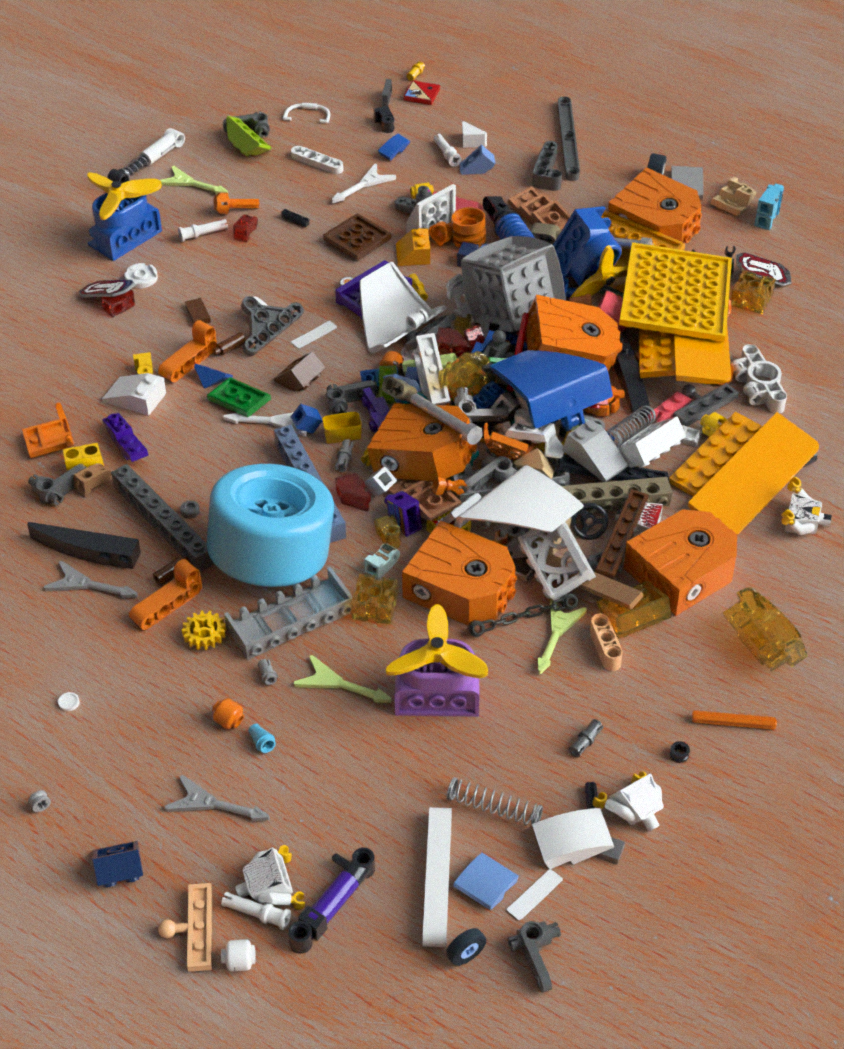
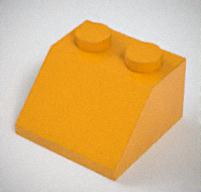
M411 229L396 243L398 266L430 264L428 229Z

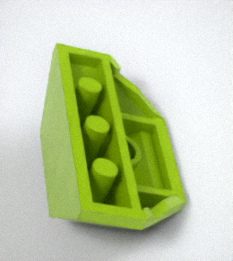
M227 115L228 139L233 143L234 147L241 150L242 154L256 156L271 150L272 147L239 118Z

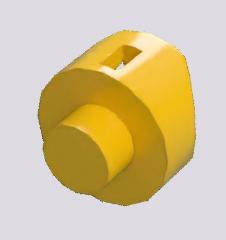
M713 412L710 416L705 414L700 421V425L703 426L702 433L710 437L721 426L718 422L723 424L727 419L716 412Z

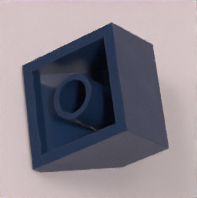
M138 840L93 850V864L98 886L112 887L117 885L118 881L126 880L129 883L137 881L139 877L143 876Z

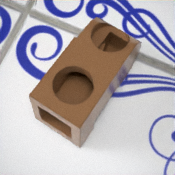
M100 463L91 465L74 474L75 489L86 497L91 494V489L100 484H106L111 478V472Z

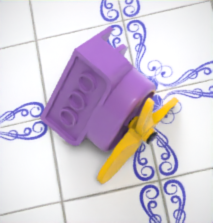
M436 604L430 609L427 619L428 639H418L408 643L402 649L399 658L386 667L387 675H395V716H479V678H484L488 675V667L485 662L474 654L469 645L460 640L448 639L446 612L442 606Z

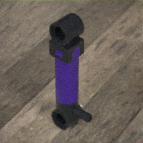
M366 847L358 848L352 854L351 861L337 853L333 854L331 860L344 869L312 907L307 906L298 916V922L290 926L288 930L289 944L295 953L303 954L308 952L313 945L312 938L317 941L327 930L329 921L360 884L374 874L375 856L372 850ZM299 936H304L302 939H297Z

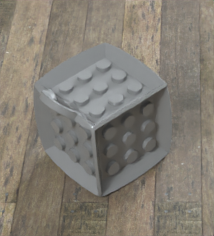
M512 236L481 247L461 260L467 301L474 321L481 324L480 335L484 341L489 332L490 324L500 325L498 330L504 333L519 331L522 314L528 313L536 295L565 300L563 276L554 246L546 241L532 237Z

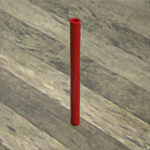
M529 313L522 314L514 355L522 353ZM507 385V391L513 392L514 389Z

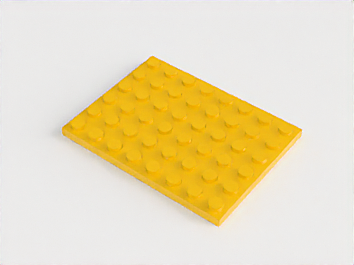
M632 242L619 325L725 342L732 258Z

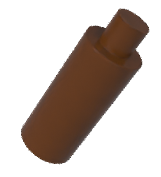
M239 332L216 344V348L213 349L214 355H224L243 345L246 341L245 336Z
M187 556L184 557V558H182V559H186L188 562H190V560H189V558H188ZM178 557L154 572L153 578L156 583L162 585L174 577V567L182 559Z

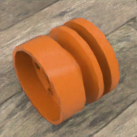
M465 207L455 211L451 216L454 245L460 248L463 242L477 244L479 247L485 244V213L473 207Z

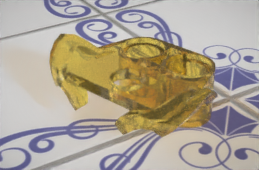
M476 351L475 353H464L463 357L465 360L452 366V362H447L445 368L440 370L438 374L440 389L447 386L450 391L456 392L458 388H464L477 381L481 375L482 366L488 365L490 363L489 359L483 353Z

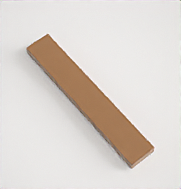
M549 554L546 558V565L561 567L562 558ZM594 572L595 578L590 581L586 580L578 586V588L630 610L643 597L642 591ZM578 573L569 575V579H571Z

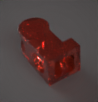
M246 214L241 216L233 225L234 240L248 242L249 235L257 228L258 218Z
M131 289L114 297H101L103 310L112 318L135 305L134 292Z

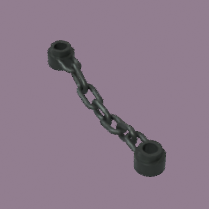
M567 593L561 599L553 601L552 605L544 607L540 604L530 606L525 609V612L518 614L510 612L502 615L496 621L492 619L482 622L477 620L471 621L468 624L467 630L471 636L480 637L484 632L493 630L496 625L515 623L522 616L532 618L542 615L544 610L549 609L555 611L574 609L578 605V598L574 594ZM570 598L573 599L572 605L568 604V600ZM561 602L562 607L556 608L558 605L555 603ZM540 607L538 610L541 612L529 615L531 612L528 610ZM513 615L512 618L515 619L506 622V619L504 617ZM489 623L492 627L485 629L484 624ZM476 625H479L480 631L476 633L474 628Z

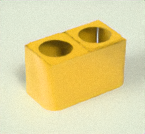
M358 412L327 415L322 418L327 444L343 442L346 439L350 441L361 439L362 423Z
M98 443L63 449L65 469L67 468V471L78 464L89 467L100 463L104 466Z

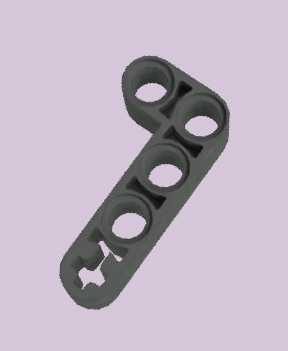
M554 141L544 143L536 161L532 176V185L535 188L551 191L561 189L562 172L553 169L557 159L558 145Z

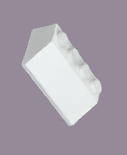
M673 417L647 426L619 446L618 449L629 467L639 466V468L649 465V461L659 458V454L670 451V447L680 444V440L686 437L678 417Z

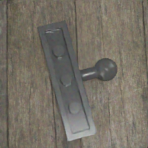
M454 313L439 317L423 331H411L406 334L407 343L404 345L406 351L416 350L417 336L434 333L435 336L440 335L442 330L450 327L451 322L456 319Z
M725 383L701 397L696 393L693 385H685L682 388V394L692 398L694 401L675 411L673 417H678L681 425L689 426L700 420L705 414L708 415L737 399L739 392Z

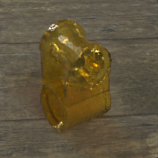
M389 514L375 518L374 527L383 544H388L395 549L401 546V539L399 537L401 530L395 516Z

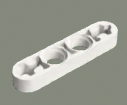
M294 146L291 149V155L294 160L333 174L343 172V162L341 160L302 146Z

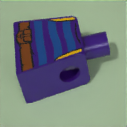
M404 491L385 497L384 503L387 505L390 521L406 537L422 530L419 501Z

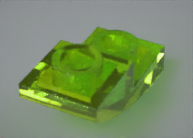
M397 365L379 366V397L383 396L387 404H394L396 401L394 397L383 391V377L385 375L397 374Z

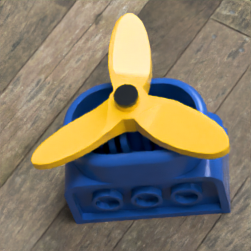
M87 173L88 180L106 192L97 197L92 204L95 225L89 229V235L94 238L88 242L90 247L115 261L162 232L159 209L149 204L146 196L161 188L160 180L139 179L121 183L120 181L113 182L96 173Z
M604 206L575 209L553 244L563 278L573 277L578 286H580L571 297L591 294L592 296L605 284H612L615 278L627 276L628 266L614 267L621 256L622 249L608 229L611 225V220L609 218H601L606 210Z

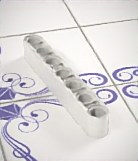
M429 807L423 947H446L452 808Z

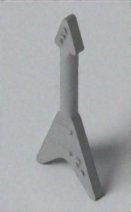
M60 561L59 565L65 577L44 586L45 591L91 588L118 594L121 598L138 597L137 592L128 586L123 588L91 581L90 578L63 561Z
M184 775L180 776V780L187 792V796L165 806L166 812L211 810L216 808L251 817V821L270 820L269 814L258 807L252 809L217 800L213 795Z

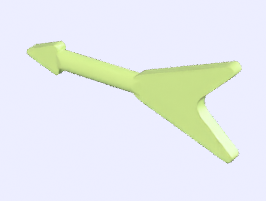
M172 166L174 177L160 180L162 185L194 186L215 192V194L220 192L228 193V190L222 186L217 187L194 180L175 166Z
M550 598V605H552V602L554 601V600L551 599V598ZM586 607L569 613L550 609L552 634L542 657L538 658V674H542L550 666V657L558 638L586 614Z
M313 655L310 656V662L316 674L294 681V687L343 688L372 698L374 702L391 703V697L382 690L378 689L375 691L343 680Z

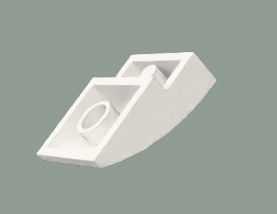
M600 808L568 812L532 824L543 860L549 869L569 861L574 865L614 848Z

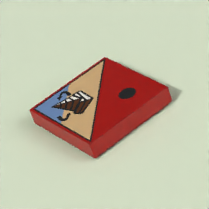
M412 80L404 94V100L432 105L440 91V85Z

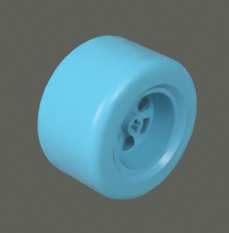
M253 464L231 470L214 484L210 494L206 540L208 554L213 563L222 572L247 584L263 587H283L306 581L323 568L328 558L334 515L333 497L320 480L305 471L278 464Z

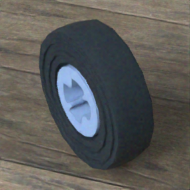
M478 928L464 931L449 944L446 950L448 959L455 966L468 963L484 949L486 937Z

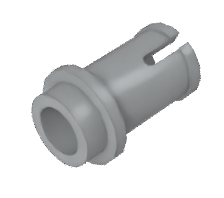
M260 660L258 668L262 674V682L267 685L274 684L277 681L278 675L273 670L270 660Z

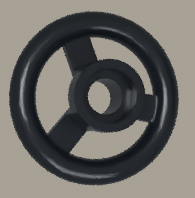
M584 503L583 508L571 517V529L577 537L583 540H594L605 533L608 527V515L600 505ZM592 508L597 510L602 518H596L593 513L587 512L585 509ZM579 513H581L580 522L583 525L581 531L576 526V518ZM592 518V522L587 524L586 519ZM595 524H602L600 530L595 534H586L588 529Z

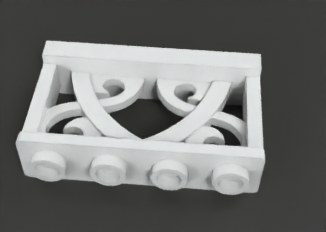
M435 334L417 336V348L413 350V356L422 394L427 396L428 400L435 405H446L450 403V397Z
M566 522L552 533H548L547 536L544 534L546 532L531 529L523 536L517 537L520 542L518 545L520 550L528 557L526 559L528 565L536 572L534 574L536 580L544 587L542 589L544 595L554 601L560 599L586 580L590 581L596 577ZM538 537L544 539L543 543L540 541H536L535 543L538 544V547L536 549H532V541H534ZM559 538L562 539L560 544L553 543L554 540L557 542ZM550 546L558 550L568 549L562 557L561 567L546 565ZM572 558L573 561L571 563L567 562L568 567H566L567 559ZM578 573L574 577L569 579V575ZM561 576H564L563 584L553 588L552 581L557 579V584H559Z

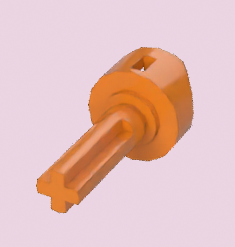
M220 192L213 199L214 210L219 214H228L230 208H259L260 205L259 199H230L227 192Z
M440 221L428 229V234L439 246L451 240L452 221L448 224Z

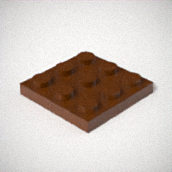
M358 213L323 234L324 241L357 261L392 239V233Z

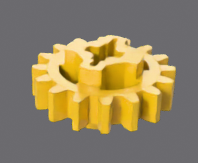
M202 610L200 615H197L194 612L193 618L187 617V622L182 624L184 642H189V647L196 645L197 650L201 646L205 650L210 645L215 648V643L221 644V638L226 637V624L223 617L219 618L218 613L212 615V612L208 611L207 614H204Z

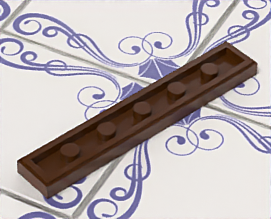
M633 489L630 490L597 564L596 573L614 580L625 554L626 542L631 540L648 501V494Z

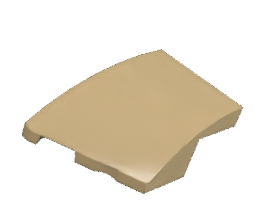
M734 176L729 179L725 187L720 189L719 195L712 198L710 204L739 217L747 209L757 192L745 183H739L738 178Z

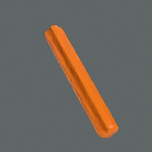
M698 710L692 712L693 723L772 730L777 725L776 718L769 716Z

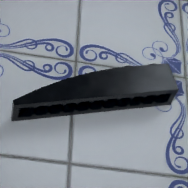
M623 331L620 332L622 350L617 354L613 367L625 392L630 410L633 413L640 407L650 406L643 378H640V369L627 335ZM640 410V411H643V412L648 416L649 413H648L647 411H645V410Z
M28 522L27 524L30 538L51 549L78 559L102 565L134 569L141 553L139 539Z

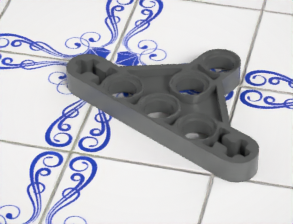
M252 296L245 297L241 303V309L249 317L250 337L243 344V352L248 356L257 354L302 316L304 312L303 306L297 302L291 303L286 308L261 305ZM245 302H251L253 308L247 307ZM293 310H297V311H298V312H295L293 315H291V312H292ZM257 314H263L265 320H260ZM280 317L287 318L288 323H283ZM269 326H275L277 332H272ZM258 335L265 336L266 341H261ZM255 342L256 345L254 346V348L250 349L249 347L252 346Z

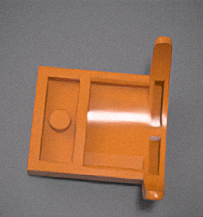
M60 402L55 404L59 419L22 429L30 458L66 449L74 445L71 430Z
M488 423L484 424L485 444L489 451L498 457L504 456L510 460H517L531 452L536 443H533L528 447V444L496 432H492L491 436H489Z

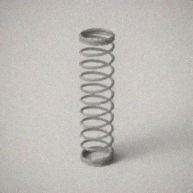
M642 406L606 432L609 433L610 438L611 432L613 433L614 438L619 442H614L618 448L653 423L656 418L655 411L650 406ZM643 408H648V409H650V410L652 411V413H653V418H652L651 413H650L648 410L643 409ZM640 410H645V411H647V412L650 414V417H651V421H650V422H649L648 416H647L643 411H640ZM640 413H643L647 417L648 422L645 421L644 417L640 415ZM635 418H637L641 426L638 425V423L635 421ZM631 420L634 421V423L637 425L638 429L635 428V426L633 425V423H632ZM628 422H629V423L631 424V426L634 428V431L630 428V426L628 425ZM625 425L628 427V429L631 431V433H629V432L627 431V429L625 428ZM621 427L627 432V435L624 434ZM618 430L621 431L624 438L621 437V435L618 433Z
M454 777L449 784L446 798L450 801L456 797L457 802L461 803L465 798L466 806L470 805L473 801L475 809L480 804L482 811H486L489 807L491 814L495 813L498 809L499 817L503 816L506 812L508 820L514 815L515 821L519 822L523 817L524 825L528 824L530 820L532 825L541 819L543 806L540 804L537 806L535 803L533 811L525 823L528 800L520 818L517 820L520 798L517 800L513 813L508 817L511 795L505 810L500 815L503 792L500 795L495 810L492 812V800L495 790L492 792L487 807L483 809L487 787L484 788L482 798L475 807L478 784L468 804L467 793L471 783L468 782L466 792L460 801L458 800L462 779H460L458 784V778Z

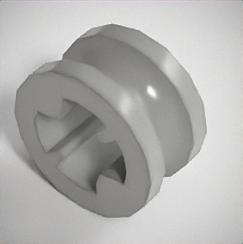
M40 790L34 792L29 797L28 803L32 806L34 812H42L50 806L51 800L45 791Z

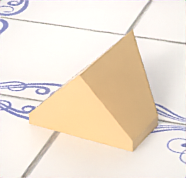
M538 448L514 462L518 470L527 465L550 479L553 477L554 465Z

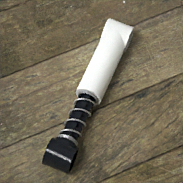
M172 128L167 129L164 136L142 151L136 160L128 163L126 168L112 169L108 173L107 178L113 182H128L130 175L134 176V172H138L137 170L140 168L143 169L144 165L150 166L174 147H181L184 144L185 135Z

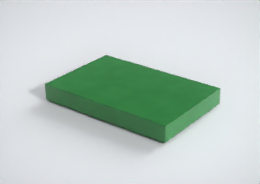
M230 377L208 393L207 400L249 417L269 402L271 395Z

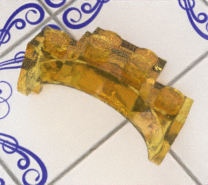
M753 587L744 588L736 593L739 602L724 611L723 615L736 630L738 638L761 665L765 664L772 672L785 662L792 668L808 657L802 635L775 605Z

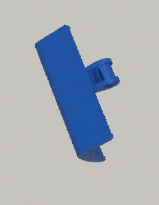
M527 350L490 365V370L507 382L526 401L534 428L542 427L560 419L564 430L570 431L572 427L581 426L585 423L583 409L613 396L607 367L602 363L557 352Z

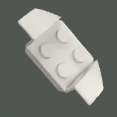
M515 422L504 435L517 441L545 442L546 457L562 458L565 453L562 451L564 446L556 437L554 423L534 428L533 426L521 425Z

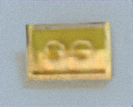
M649 581L632 587L642 591L643 597L632 610L604 598L597 600L596 604L600 613L609 618L616 636L622 638L671 618L669 597Z

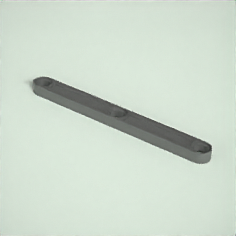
M563 96L558 98L557 107L565 176L570 181H576L580 177V166L572 103L569 97Z

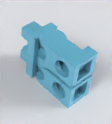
M769 184L766 191L758 201L754 226L767 230L771 229L773 219L780 213L784 193L783 185Z

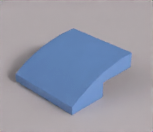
M481 853L465 868L453 886L491 910L503 900L504 893L517 883L519 876L484 853Z

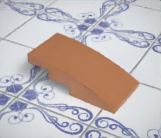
M532 186L509 198L507 202L532 225L534 223L554 224L562 231L571 216L556 199L551 201L544 193L539 194Z
M403 479L393 484L387 490L389 495L404 491L419 501L420 516L429 521L462 504L450 491L444 490L442 495H435L432 492L433 481Z

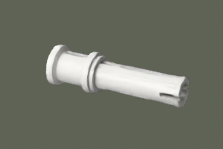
M441 134L435 135L433 140L443 151L444 158L448 160L451 166H458L462 160L461 156L454 147L449 146Z
M226 219L199 226L192 224L186 228L179 227L178 234L181 242H183L185 239L193 237L196 239L202 234L228 229V224H225L227 223Z
M229 892L224 894L227 898H222L221 905L223 907L257 917L263 924L271 923L279 926V929L285 930L290 922L291 911L288 909L281 910L269 903L263 905Z

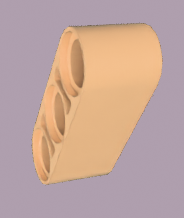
M595 614L591 618L590 636L603 667L608 671H616L621 666L622 648L609 618L604 614Z

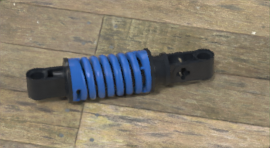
M485 196L483 198V209L493 221L494 232L500 240L512 236L535 238L523 222L520 214L509 209L501 196Z

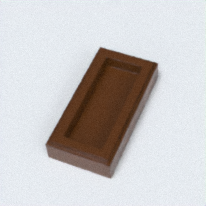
M201 298L185 301L186 309L193 324L198 320L206 324L211 323V318Z

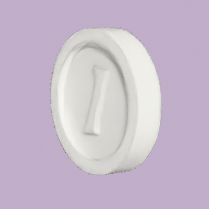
M73 692L64 693L58 699V705L63 711L75 710L80 703L78 695Z

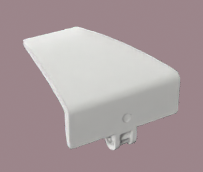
M389 262L360 280L364 332L368 351L372 354L386 348L447 309L445 305L431 309L393 262Z
M525 465L459 515L454 526L461 528L470 520H476L477 524L483 529H487L491 522L552 533L581 510L584 505L559 484L539 471Z

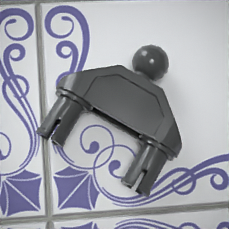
M501 330L493 333V341L486 347L481 357V382L485 385L492 381L488 376V371H490V365L493 363L488 362V357L502 358L504 355L515 350L514 345L505 342L506 334Z

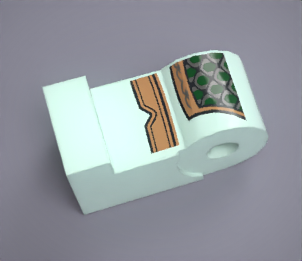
M383 544L373 556L368 555L365 558V572L379 580L398 561L400 551L388 544Z

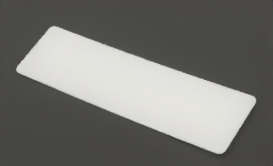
M327 321L291 341V343L297 348H301L336 329L337 326L331 321Z
M549 869L510 905L507 911L518 920H521L563 878L552 869Z

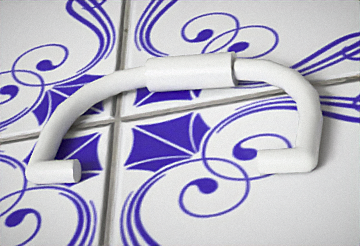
M316 103L291 105L285 110L283 120L291 121V117H287L289 111L302 107V109L324 110L327 113L326 120L320 119V123L327 124L330 119V111Z

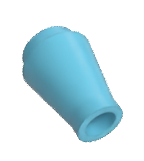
M259 724L251 725L248 732L254 741L256 749L263 753L272 751L276 745L275 737L260 727Z

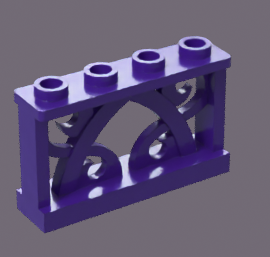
M384 260L335 289L336 303L340 306L344 305L362 319L361 305L358 304L361 301L360 280L389 262ZM404 276L412 286V278Z

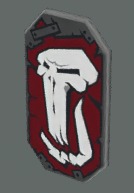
M746 252L736 255L737 267L745 274L756 277L757 281L765 280L780 286L792 283L790 271L782 264Z
M99 280L86 285L79 291L81 297H103L104 301L108 302L113 297L129 291L135 286L133 280Z

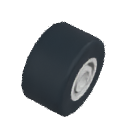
M652 153L647 168L663 175L667 157Z

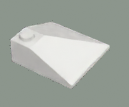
M452 184L418 202L406 222L407 233L411 229H429L440 221L447 224L451 222V216L456 211V185Z

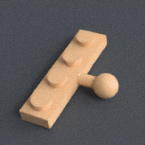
M212 883L188 885V923L175 924L172 920L167 919L163 920L158 926L160 936L166 939L173 937L175 933L188 932V972L212 970Z

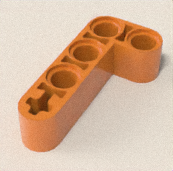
M201 320L196 321L192 327L193 339L166 359L159 366L158 374L175 383L195 368V364H200L210 356L217 344L215 328Z
M186 559L176 563L174 567L175 579L130 610L129 618L141 629L147 630L200 593L202 589L200 571Z

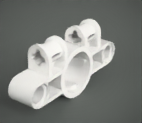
M752 344L745 345L741 358L731 362L734 368L735 379L738 382H745L743 392L745 395H748L751 405L766 404L769 411L774 414L776 412L779 414L784 412L787 394L780 384L781 369L776 364L766 361L757 346ZM764 376L772 380L762 381L756 379L755 377Z

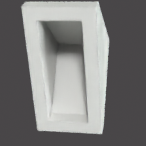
M463 121V148L479 147L480 145L487 146V132Z

